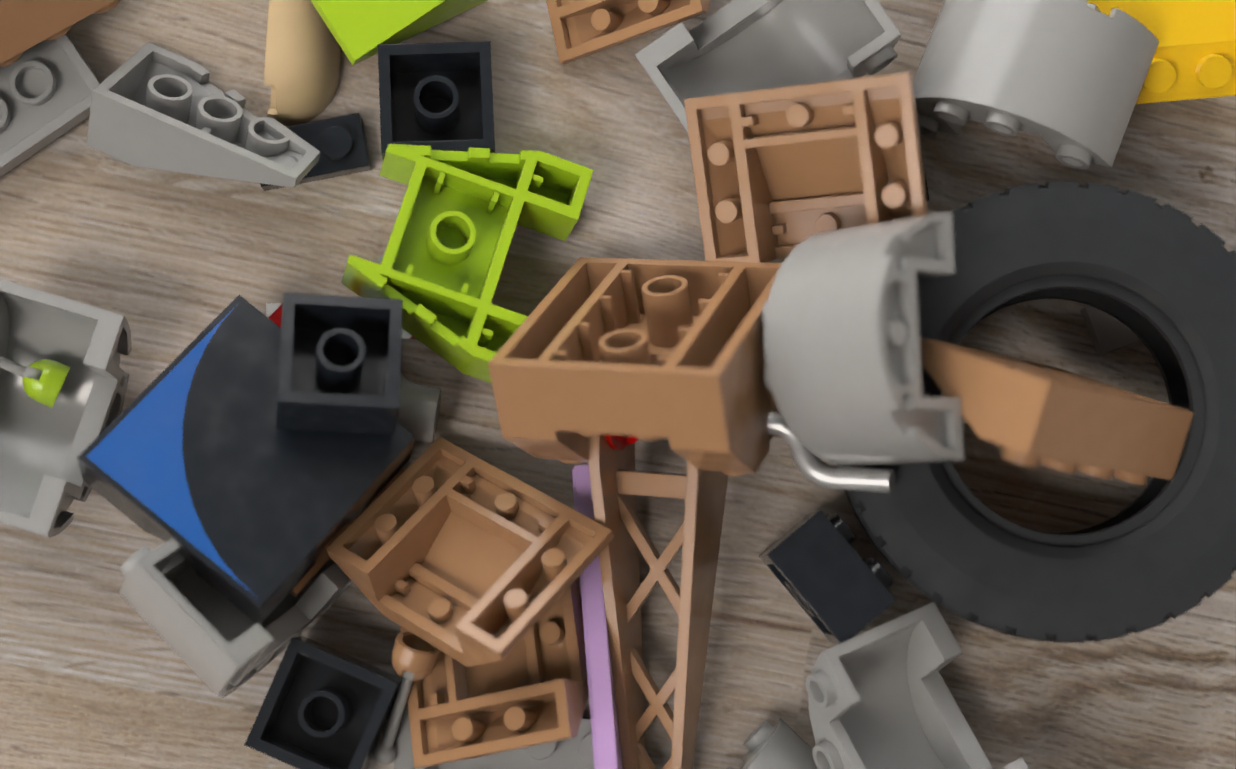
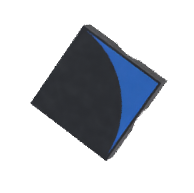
M238 295L78 456V462L84 482L145 532L165 542L175 538L182 545L178 552L187 560L195 573L251 620L261 625L315 565L318 556L329 540L343 526L357 518L410 460L415 436L398 422L396 423L394 435L276 429L281 328L242 296Z

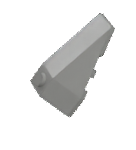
M149 42L92 91L86 145L108 154L115 160L126 162L135 167L295 188L320 158L321 152L276 119L272 117L259 118L246 109V98L232 89L224 93L210 83V72L201 65Z

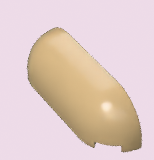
M269 0L264 66V86H271L270 109H268L267 117L276 119L285 127L309 122L321 114L332 101L339 82L341 47L310 0Z

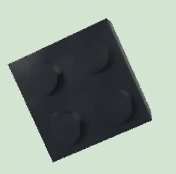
M490 41L378 44L381 154L383 160L389 144L431 146V150L465 152L469 148H490V153H495Z
M284 292L276 429L394 435L400 410L403 300Z
M821 510L809 513L760 554L759 557L826 638L832 643L840 644L854 637L896 601L888 590L894 582L873 557L867 560L865 557L862 559L850 545L856 539V536L835 512L825 516Z
M303 635L292 637L245 742V746L298 769H367L374 749L393 709L402 678Z

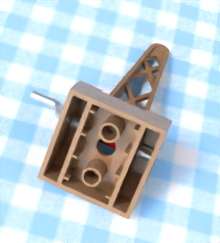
M579 257L488 363L502 437L535 458L559 459L567 464L587 461L595 521L613 531L614 538L600 552L599 561L624 769H657L646 751V732L657 716L672 740L671 758L663 769H693L728 475L756 474L770 450L769 441L773 437L778 436L789 445L794 463L801 473L819 486L831 489L892 493L894 490V470L834 466L825 463L810 452L792 433L779 411L773 393L766 386L764 379L766 363L762 308L768 300L773 281L782 263ZM669 438L670 448L687 460V474L636 470L635 442L638 439L657 440ZM637 495L685 499L684 522L661 556L637 518ZM683 547L681 588H679L668 567ZM639 550L651 569L641 585ZM658 582L679 616L676 668L661 690H659L643 663L641 607ZM675 692L673 714L667 702ZM644 695L650 703L646 711L644 706Z

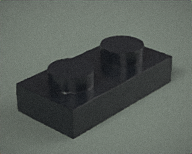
M360 113L287 127L321 152L319 161L298 184L372 170ZM260 183L264 191L283 188V186Z

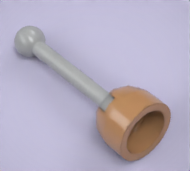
M411 632L398 634L392 650V666L397 675L402 679L383 741L375 747L373 752L375 761L381 765L392 763L396 757V750L393 744L413 681L426 678L433 672L441 651Z

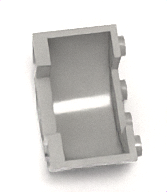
M732 0L690 31H687L683 23L680 22L637 52L635 56L688 132L684 99L861 78L867 73L871 76L888 66L898 57L893 48L901 38V33L878 0Z
M944 0L913 79L919 134L935 137L937 132L940 131L959 135L962 126L966 124L967 120L984 123L988 129L1006 136H1017L1018 131L1039 134L1055 151L1056 159L1065 165L1078 169H1088L1091 163L1112 168L1159 41L1144 25L1122 10L1113 8L1110 15L1107 16L1101 13L1097 5L1087 3L1088 0Z
M940 212L820 232L799 243L786 257L778 270L768 300L762 308L766 363L764 379L767 388L773 393L779 411L792 433L817 457L829 463L843 466L964 460L961 398L922 397L916 275L936 277L955 274L952 212Z
M0 279V356L24 366H29V364L36 360L50 359L71 367L53 408L36 402L29 397L23 388L21 376L0 368V522L47 537H53L61 533L73 521L74 513L67 511L73 500L85 502L92 490V487L82 479L78 456L121 414L129 373H125L119 367L120 354L129 356L132 351L131 331L124 315L4 279Z
M171 538L153 551L147 545L143 546L120 568V572L126 577L120 588V596L221 698L237 690L288 647L292 637L300 636L301 631L319 613L323 614L353 583L339 566L330 559L297 597L289 593L263 623L259 625L195 573L187 560L178 552L182 545L175 538Z
M935 602L831 647L817 657L811 674L806 678V688L808 691L810 721L816 746L813 748V759L818 769H993L939 673L942 668L963 652ZM1022 757L1001 769L1029 768Z

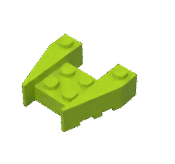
M389 144L379 176L407 185L405 196L381 265L350 254L341 283L359 297L403 300L402 329L463 374L492 384L488 366L489 361L528 318V316L491 304L516 225L566 241L578 221L594 170L543 151L521 150L519 154L490 153V148H469L465 152L431 150V146Z

